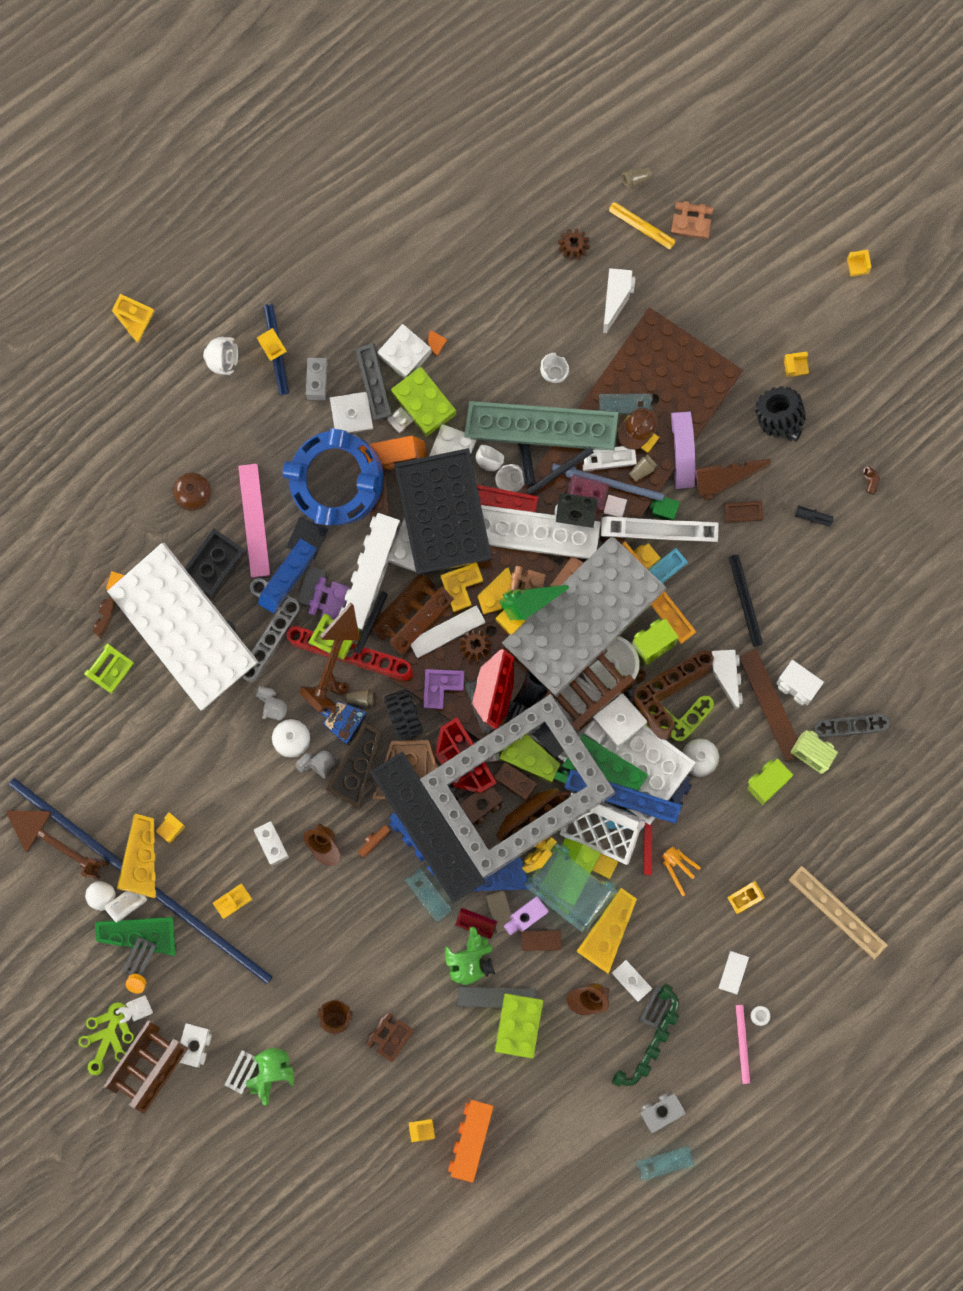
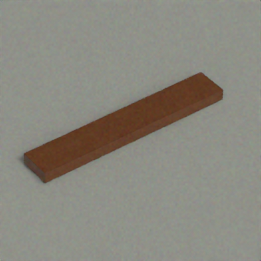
M755 649L739 656L741 665L785 761L788 762L797 758V756L791 754V750L798 739L757 650Z

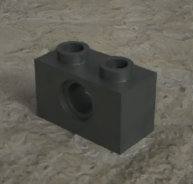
M560 493L555 522L594 528L598 498Z

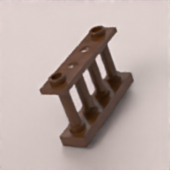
M425 574L418 575L377 618L372 631L382 641L389 636L391 638L389 643L402 655L454 598L444 587L435 591L433 589L435 585ZM428 594L431 598L425 605H422L420 602ZM415 608L418 612L411 619L406 617ZM402 622L405 626L398 633L393 631Z
M607 648L575 678L577 679L584 673L602 693L600 700L597 702L593 701L575 679L569 684L587 705L586 708L588 710L586 712L578 714L561 693L555 697L547 690L548 694L545 695L547 697L551 694L571 716L573 722L571 726L576 733L593 720V716L635 684V680L630 674L622 676L605 657V654L608 652ZM599 660L615 678L617 685L612 689L607 688L589 668L596 661Z
M147 1021L141 1028L140 1033L104 1085L105 1088L114 1093H117L118 1090L124 1092L133 1099L129 1105L143 1114L146 1113L189 1049L175 1039L170 1043L158 1035L157 1032L160 1028L150 1021ZM152 1040L166 1049L160 1060L146 1050ZM141 1057L155 1066L149 1076L135 1067ZM130 1073L144 1082L138 1092L124 1083Z

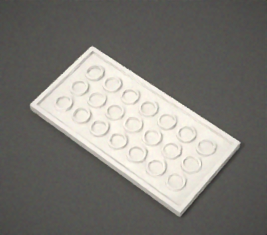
M161 543L107 591L200 710H204L258 663L253 654L165 543Z
M580 677L575 679L593 701L597 702L602 698V693ZM569 685L561 692L562 696L578 714H583L588 710L586 708L587 705ZM554 698L569 723L572 724L571 716ZM590 723L577 733L579 738L584 734ZM647 726L641 728L619 747L608 736L600 744L649 775L639 792L669 801L696 764L695 761L669 742L659 739ZM534 729L533 731H531L530 733H528V735H529L532 739H534L536 742H538L540 745H542V744L532 735V734L536 731V729ZM565 751L558 756L563 762L568 757ZM628 809L636 816L646 820L648 825H651L655 817Z

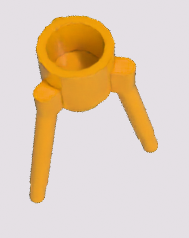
M671 847L662 855V858L665 860L663 864L667 867L681 895L685 896V892L671 865L674 867L678 864L692 879H694V875L681 860H685L697 870H700L701 867L685 856L679 849L676 850L674 847Z

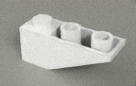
M735 650L712 651L711 653L714 656L712 673L733 707L739 709V704L743 703L742 692L738 693V685H741V675L737 674L736 667L740 666L739 654L736 655Z

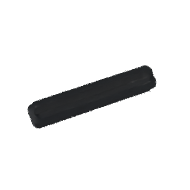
M518 444L524 483L530 487L536 482L529 444Z

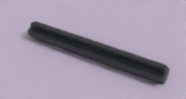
M732 555L729 557V562L753 647H758L763 644L743 568L739 555Z

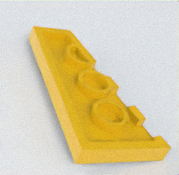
M139 814L134 815L117 889L152 898L156 897L154 818Z
M620 888L576 951L607 974H609L637 900L622 888Z

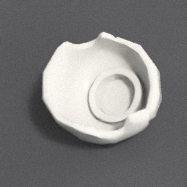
M550 353L542 359L540 371L542 377L548 382L561 383L569 374V365L564 357H559L556 353Z
M480 445L476 453V462L482 469L494 472L499 470L504 463L503 454L490 446Z
M504 465L496 472L495 481L499 489L518 492L525 485L522 468L518 465Z
M104 881L90 884L85 894L88 905L100 911L105 910V906L116 897L114 888Z

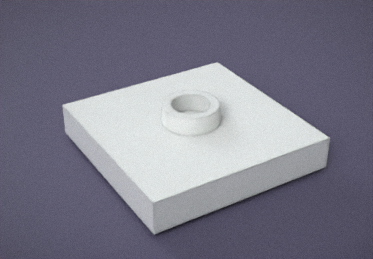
M367 392L330 397L335 429L345 430L347 433L373 430Z
M623 693L593 716V720L617 747L648 723Z

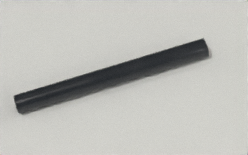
M589 446L527 489L529 494H534L593 454V449Z
M386 592L380 593L354 649L358 654L362 653L388 596Z

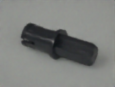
M800 505L797 507L795 517L811 521L812 524L815 522L831 527L833 516L818 512L817 509L812 510Z

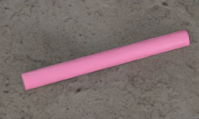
M736 1005L742 1083L748 1084L750 1083L744 1006Z

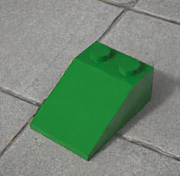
M555 585L521 590L510 589L502 595L503 598L498 602L510 620H525L568 590L569 586Z

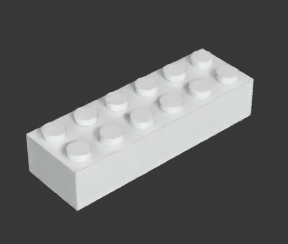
M377 513L376 517L373 516L371 520V534L366 535L363 544L365 551L360 553L357 564H359L358 572L354 571L351 579L352 589H348L345 596L346 606L349 603L354 605L357 626L360 632H363L372 613L389 563V555L401 528L400 520Z

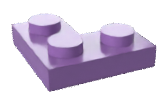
M426 669L424 709H443L444 690L463 691L464 671Z

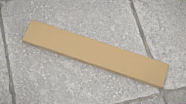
M803 866L791 876L789 881L874 960L888 946Z

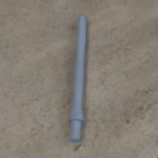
M554 463L552 471L556 470L561 465ZM572 467L563 473L569 478L577 477L662 501L664 497L663 493L576 470V467Z

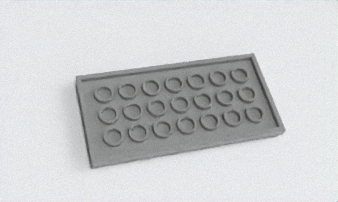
M612 536L562 584L568 585V590L528 617L522 626L502 642L555 697L666 590V587Z

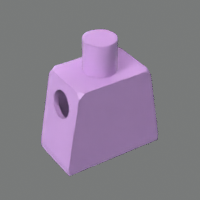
M536 896L509 916L511 921L505 924L504 928L509 935H512L518 929L522 932L549 911ZM522 915L526 916V921L524 922L520 920Z

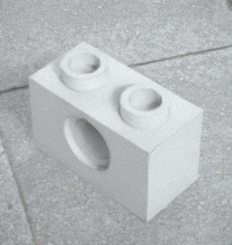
M271 821L254 829L271 866L289 858Z
M185 1024L180 1043L189 1049L179 1063L200 1068V1064L204 1065L207 1055L204 1053L206 1045H210L212 1034H209L210 1030ZM196 1040L199 1042L200 1047L196 1052H192L189 1046L192 1041Z

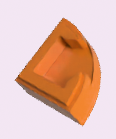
M430 330L428 344L432 353L438 357L447 339Z

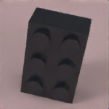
M213 528L185 566V569L204 594L214 599L245 557L246 551Z

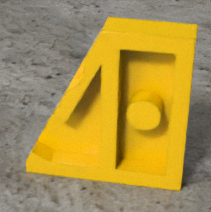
M122 294L119 295L112 309V312L133 339L139 343L155 312L154 309Z
M506 568L478 595L483 615L503 609L498 601L511 588L512 580L509 568Z

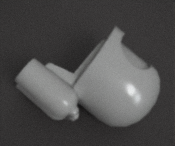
M259 686L255 696L265 702L262 719L282 720L287 713L286 703L281 699L274 698L276 692L272 688Z
M323 750L314 757L311 753H306L295 764L300 773L312 768L325 779L327 773L335 767L336 759L332 753Z

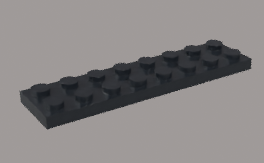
M403 751L370 771L373 779L452 903H455L486 883Z

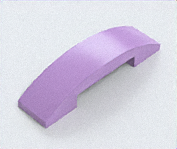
M691 412L671 413L675 450V489L692 488L695 486V445Z

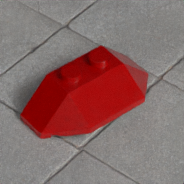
M504 649L499 650L480 668L472 702L482 720L494 729H498L499 725L506 719L514 685V656Z
M458 717L440 728L435 755L441 765L474 744ZM483 762L474 768L475 771L468 772L460 777L458 782H453L452 784L455 788L482 793L497 782L486 763Z

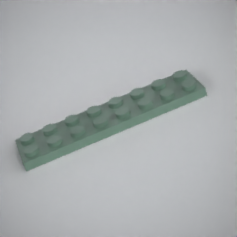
M469 401L464 437L479 441L584 449L590 446L592 449L615 451L620 414L619 412Z

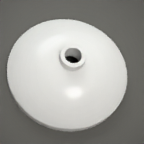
M618 636L607 647L608 652L605 654V657L615 664V668L622 676L630 674L635 680L639 671L637 651L629 641ZM599 660L589 667L607 688L612 689L617 685L615 678ZM584 674V677H585V679L587 680V682H588L592 687H594L595 689L598 690V688H597V687L591 682V680Z

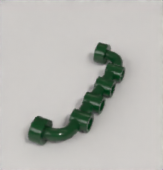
M665 983L658 994V997L665 1001L669 998L672 1004L666 1012L660 1027L656 1030L651 1044L647 1047L643 1059L639 1062L633 1077L626 1078V1073L621 1070L615 1073L612 1084L620 1087L621 1084L632 1086L641 1079L642 1075L647 1077L650 1073L651 1066L648 1064L651 1058L654 1060L658 1058L661 1050L657 1047L661 1041L664 1043L667 1041L670 1032L667 1031L669 1025H675L679 1019V1015L676 1014L679 1007V999L672 991V986Z

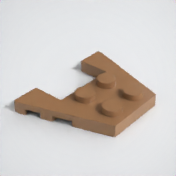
M429 740L391 741L384 761L385 763L403 751L420 779L438 768L432 744ZM377 786L373 799H386L379 786Z

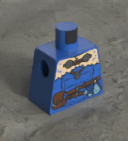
M337 701L335 703L337 706L335 713H331L327 708H324L320 714L326 717L323 725L348 746L367 714L360 709Z

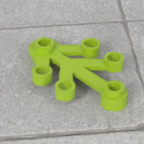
M114 1003L109 1007L108 1013L96 1018L91 1017L86 1021V1026L89 1029H96L99 1024L110 1020L107 1028L90 1036H82L79 1039V1045L87 1048L91 1043L103 1038L95 1059L88 1064V1071L92 1075H100L104 1071L102 1061L110 1041L115 1051V1059L118 1062L121 1061L117 1057L118 1053L122 1052L124 1055L126 1053L123 1051L115 1032L117 1024H119L123 1032V1042L130 1044L134 1041V1034L130 1032L127 1023H120L125 1018V1014L121 1013L119 1016L114 1014L116 1009L126 1007L122 1003ZM90 1020H95L96 1024L94 1027L89 1026ZM130 1034L132 1039L127 1042L125 1036ZM83 1038L88 1039V1044L85 1046L81 1043ZM95 1063L99 1065L97 1071L92 1069V1065Z

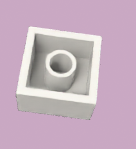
M403 324L378 351V357L403 379L417 370L432 354L431 348Z
M792 660L776 684L781 692L784 694L790 693L794 696V700L802 706L804 704L808 706L824 681Z

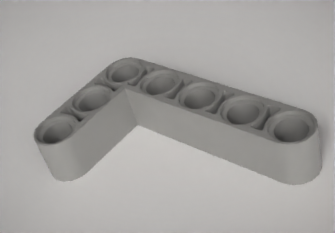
M261 578L254 579L250 585L252 594L258 599L261 592H255V586L262 584L265 588L268 582ZM289 595L279 606L278 612L251 652L254 657L257 653L263 652L265 653V659L258 661L253 667L255 674L252 677L242 676L247 682H254L259 678L285 638L287 631L292 627L301 612L299 603ZM290 604L297 606L296 611L293 613L286 611L287 606ZM280 620L286 622V626L283 629L276 627L277 622ZM269 636L276 638L275 643L272 645L266 644V639Z

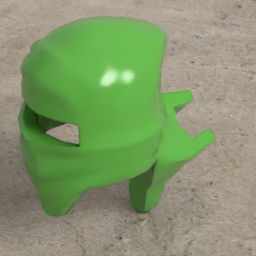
M475 927L470 928L467 950L452 953L448 946L445 947L446 964L450 967V978L455 983L468 985L484 976V972L480 968V958L482 955L492 952L493 946L487 945L488 938H481L480 935H477Z
M275 1047L266 1049L254 1057L259 1066L258 1076L246 1081V1087L250 1088V1093L258 1094L265 1106L269 1104L271 1082L287 1080L291 1087L295 1086L294 1071L288 1062L290 1061L289 1054L285 1050Z

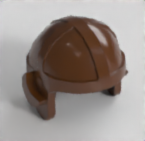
M331 1000L323 1004L321 1009L318 1008L320 1026L326 1032L336 1035L348 1028L349 1020H352L353 1011H350L348 1005L339 1000Z

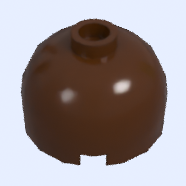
M193 472L180 476L173 488L177 504L188 511L204 508L210 501L212 494L207 479L201 474Z

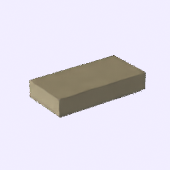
M503 890L485 896L493 920L498 921L496 925L497 933L506 931L504 925L511 921L509 917L511 915L510 907Z

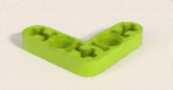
M701 696L680 720L665 709L673 721L677 723L675 728L677 730H684V737L679 736L678 738L675 736L676 731H672L671 738L674 741H685L714 707L712 698ZM701 701H709L708 706L710 708H704L701 711L704 714L703 717H701L699 712L693 710L695 707L699 710L702 705ZM689 714H695L698 717L696 724L688 723L687 716Z

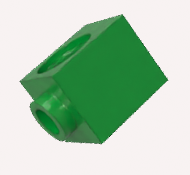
M663 497L662 501L653 499L649 510L653 511L652 517L674 521L680 501Z

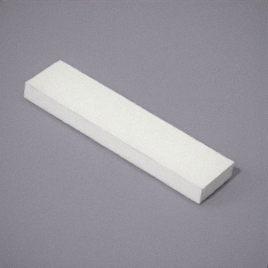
M476 605L421 634L410 646L418 659L486 622Z

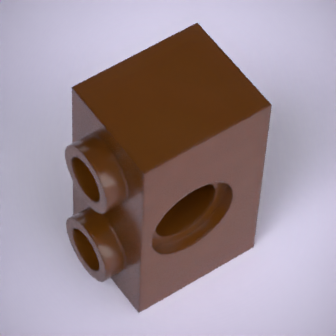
M506 762L494 777L496 782L524 801L528 800L537 787L536 782Z
M492 786L482 793L475 792L459 805L473 825L475 823L479 825L487 819L486 815L492 812L494 814L502 808L503 800ZM478 801H486L487 808L479 810L476 807Z

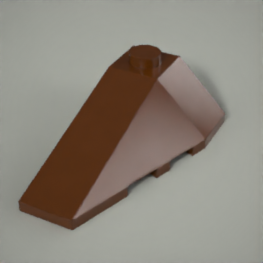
M771 460L749 461L744 463V466L732 463L725 468H722L721 465L696 469L695 483L699 499H714L716 495L769 467Z

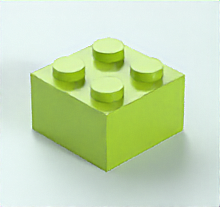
M778 758L774 762L772 760L768 761L761 769L763 772L760 775L756 773L747 782L749 784L747 790L762 806L793 777V774Z

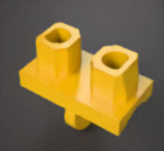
M241 883L213 902V905L221 917L225 919L253 899Z

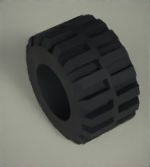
M779 386V388L773 387L770 391L766 390L764 395L759 396L755 407L762 431L766 432L768 436L773 435L775 438L779 436L783 438L786 435L791 436L794 434V431L798 432L800 426H803L804 420H806V412L800 394L795 389L791 390V387L784 388L783 386Z
M407 688L384 696V702L399 741L423 733L416 707Z

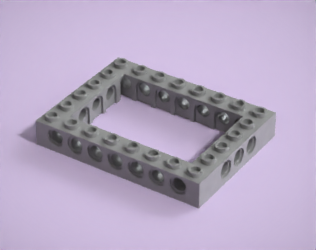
M551 694L420 779L484 879L615 795V791ZM546 722L587 787L488 850L486 844L457 802L454 794L448 788V785L458 782L460 777L470 771H475L474 768L486 760L490 761L491 757L502 750H507L506 747L519 739L521 741L524 739L523 736L534 729L538 730L539 726Z

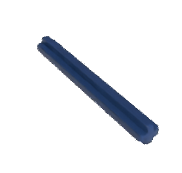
M273 304L264 305L267 330L269 331L273 328L279 338ZM280 355L273 359L279 395L289 394L283 355Z

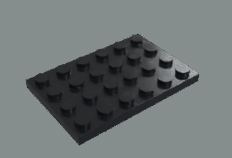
M469 448L394 464L417 576L492 560Z

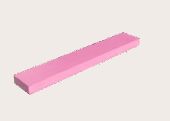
M258 464L238 466L251 578L270 576Z

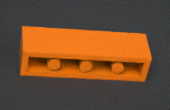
M471 1100L470 1104L466 1103L463 1114L467 1116L465 1123L461 1122L458 1133L462 1135L460 1142L456 1141L453 1153L457 1154L455 1161H450L448 1172H451L450 1177L474 1183L494 1106Z

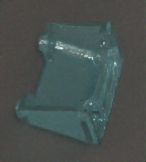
M556 844L551 850L553 854L542 868L535 870L530 875L524 885L577 929L586 932L618 891L615 890V885L610 881L600 882L572 860L569 854L570 850L565 845Z

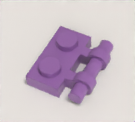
M319 577L318 584H315L314 587L315 594L313 600H310L309 603L310 610L308 614L316 616L318 609L322 611L320 618L326 613L335 620L341 608L345 606V596L350 587L332 581L328 588L325 586L327 579ZM322 593L327 594L324 604L320 603Z

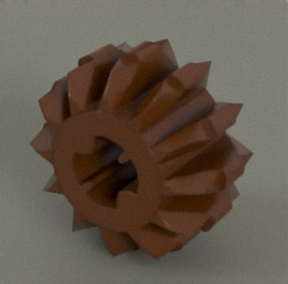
M577 228L574 233L568 229L567 234H561L562 239L558 240V244L561 245L559 252H564V258L570 255V261H573L574 256H576L577 260H580L581 255H587L586 250L590 249V245L587 244L589 238H584V231L578 234ZM571 242H573V244L574 242H577V247H575V245L574 247H571Z
M472 629L471 636L468 632H465L467 639L460 638V642L464 644L460 645L459 649L465 650L462 653L463 657L470 654L468 657L469 661L473 659V656H476V662H479L480 655L483 659H486L487 656L484 652L491 653V649L486 646H491L492 642L486 641L489 638L488 634L482 637L483 630H479L477 635L475 629ZM478 641L479 646L481 647H476V649H473L472 645L470 644H475V642Z

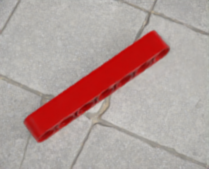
M297 626L291 627L287 631V639L294 647L329 657V653L309 644L314 631ZM301 634L300 639L293 640L294 635ZM352 644L349 650H354L356 644ZM365 647L361 654L354 651L351 657H345L344 660L337 657L338 661L402 681L410 680L414 673L408 661ZM366 656H372L370 662H363ZM383 662H390L387 668H381ZM402 667H408L406 673H399V670Z

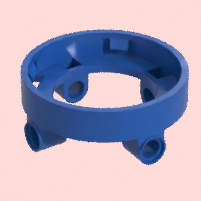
M330 428L328 432L313 436L299 448L292 462L286 461L283 467V477L289 479L290 491L296 505L305 515L315 520L314 523L343 526L355 523L373 510L382 494L384 472L378 454L364 439L347 433L345 430ZM361 446H365L367 448L365 452L368 454L370 459H373V461H371L370 463L368 462L364 453L359 449ZM335 448L343 449L352 454L360 465L362 473L359 474L357 480V490L359 491L349 503L340 507H327L317 502L308 489V468L313 459L321 452ZM363 503L365 508H361L354 513L355 517L350 518L348 513L354 511Z

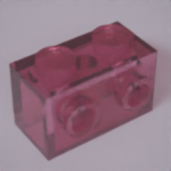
M571 476L567 494L598 498L596 511H599V509L604 510L609 484Z

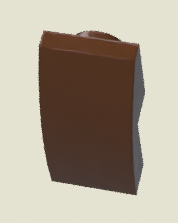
M111 597L108 600L104 599L100 604L98 612L103 618L102 620L99 618L93 625L94 630L92 632L100 639L109 627L114 614L115 601Z

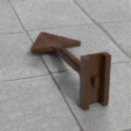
M352 603L345 607L320 636L322 640H334L319 685L317 687H301L300 694L319 713H322L324 708H327L331 713H335L337 706L326 696L332 671L343 641L360 639L355 609Z
M6 811L24 851L28 852L36 838L39 837L78 862L83 868L80 873L82 876L100 880L101 876L97 874L101 866L107 867L109 863L103 859L84 857L45 832L43 827L51 815L50 811Z

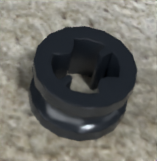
M491 957L487 961L481 960L486 977L490 973L494 975L495 971Z

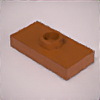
M384 825L376 834L371 833L365 839L367 843L358 851V854L365 858L390 834V829Z

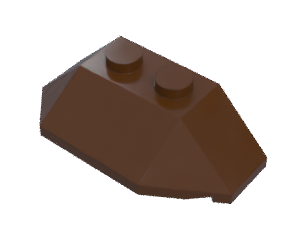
M558 788L536 793L505 817L496 834L500 842L506 840L566 800Z

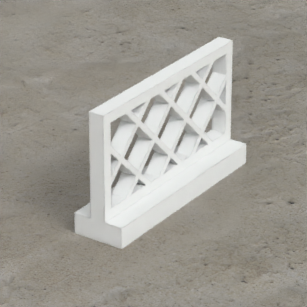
M571 792L570 797L575 795L577 792ZM603 802L590 810L591 812H587L574 821L578 833L574 835L568 833L569 825L561 829L560 835L584 844L627 865L630 862L640 830L644 828L646 820ZM593 813L597 814L600 819V823L596 825L592 824L589 817ZM585 817L589 828L581 830L578 820ZM606 822H615L617 830L610 833ZM602 825L606 835L598 838L594 828ZM626 828L634 831L632 838L626 840L622 831ZM591 830L594 841H586L583 835L584 832ZM619 832L623 843L615 846L611 835ZM606 837L611 846L607 850L603 849L600 840ZM622 845L625 846L627 851L625 858L619 856L616 848Z

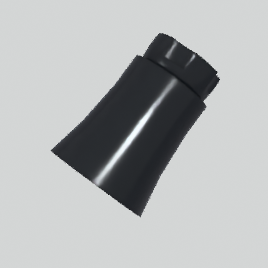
M529 670L526 671L525 679L517 698L518 704L527 708L536 704L546 689Z

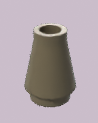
M650 168L627 169L626 172H623V181L626 187L633 188L652 178Z
M649 455L642 456L629 474L637 482L639 479L654 472L657 465Z
M367 689L347 693V704L366 708L375 706V691Z

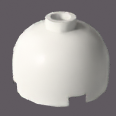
M217 337L210 341L204 350L203 356L206 364L214 373L230 375L234 372L231 369L233 364L237 365L238 346L233 344L234 338Z
M284 720L273 731V746L284 757H299L309 748L310 732L306 725L298 720Z
M694 739L687 743L682 750V753L696 762L689 773L693 776H708L715 771L719 764L720 756L718 749L707 739Z

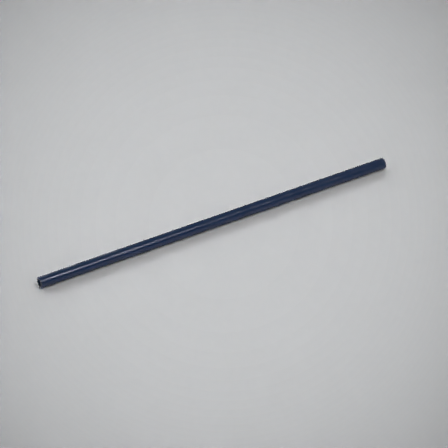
M16 778L10 781L9 786L41 811H50V818L121 872L123 865L121 859ZM155 886V899L264 983L268 984L273 976Z

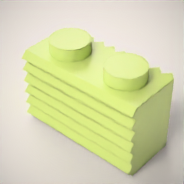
M806 730L798 738L791 750V754H794V756H797V758L822 774L829 769L838 751L834 749L831 743L820 740L815 732Z

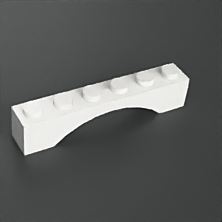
M601 517V536L718 542L719 523Z

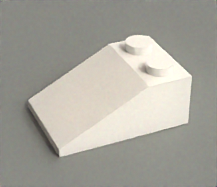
M609 269L603 333L609 331L629 300L630 293H634L635 277H632V270Z

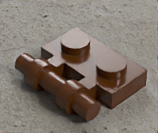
M386 1012L384 1017L379 1019V1024L375 1030L368 1035L369 1039L365 1044L372 1048L375 1042H377L380 1046L376 1052L390 1062H393L414 1030L399 1019L392 1025L389 1022L393 1015ZM387 1028L390 1032L383 1040L379 1036Z

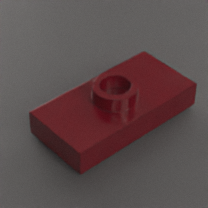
M461 907L455 926L470 931L471 927H475L477 934L491 939L498 921Z

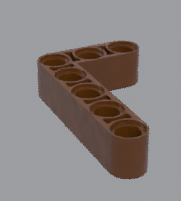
M703 650L635 689L632 704L648 721L647 725L659 739L665 740L671 737L674 726L673 719L660 704V701L711 672L714 656L710 651Z

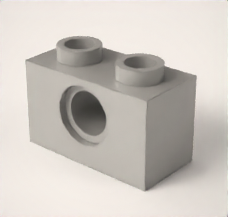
M307 358V400L326 401L327 358Z
M667 1092L659 1097L660 1101L653 1105L650 1102L641 1107L643 1111L640 1112V1115L651 1134L686 1114L675 1093L670 1095ZM659 1106H664L667 1109V1115L663 1118L659 1117L656 1113Z

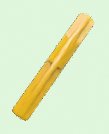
M613 202L610 206L609 211L642 233L668 249L674 246L675 239L616 202Z

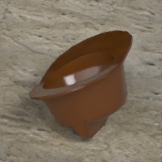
M646 408L633 411L619 428V442L627 449L633 450L645 445L658 428L659 422L655 413Z
M319 823L315 828L304 833L303 841L320 863L327 866H335L339 863L341 853L335 844V834L330 828Z
M598 983L588 984L584 988L571 991L567 995V1004L572 1011L580 1015L606 1012L609 1008V988H604Z

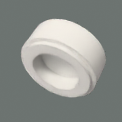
M763 1006L754 1008L750 1015L751 1021L757 1026L766 1025L770 1020L769 1010Z

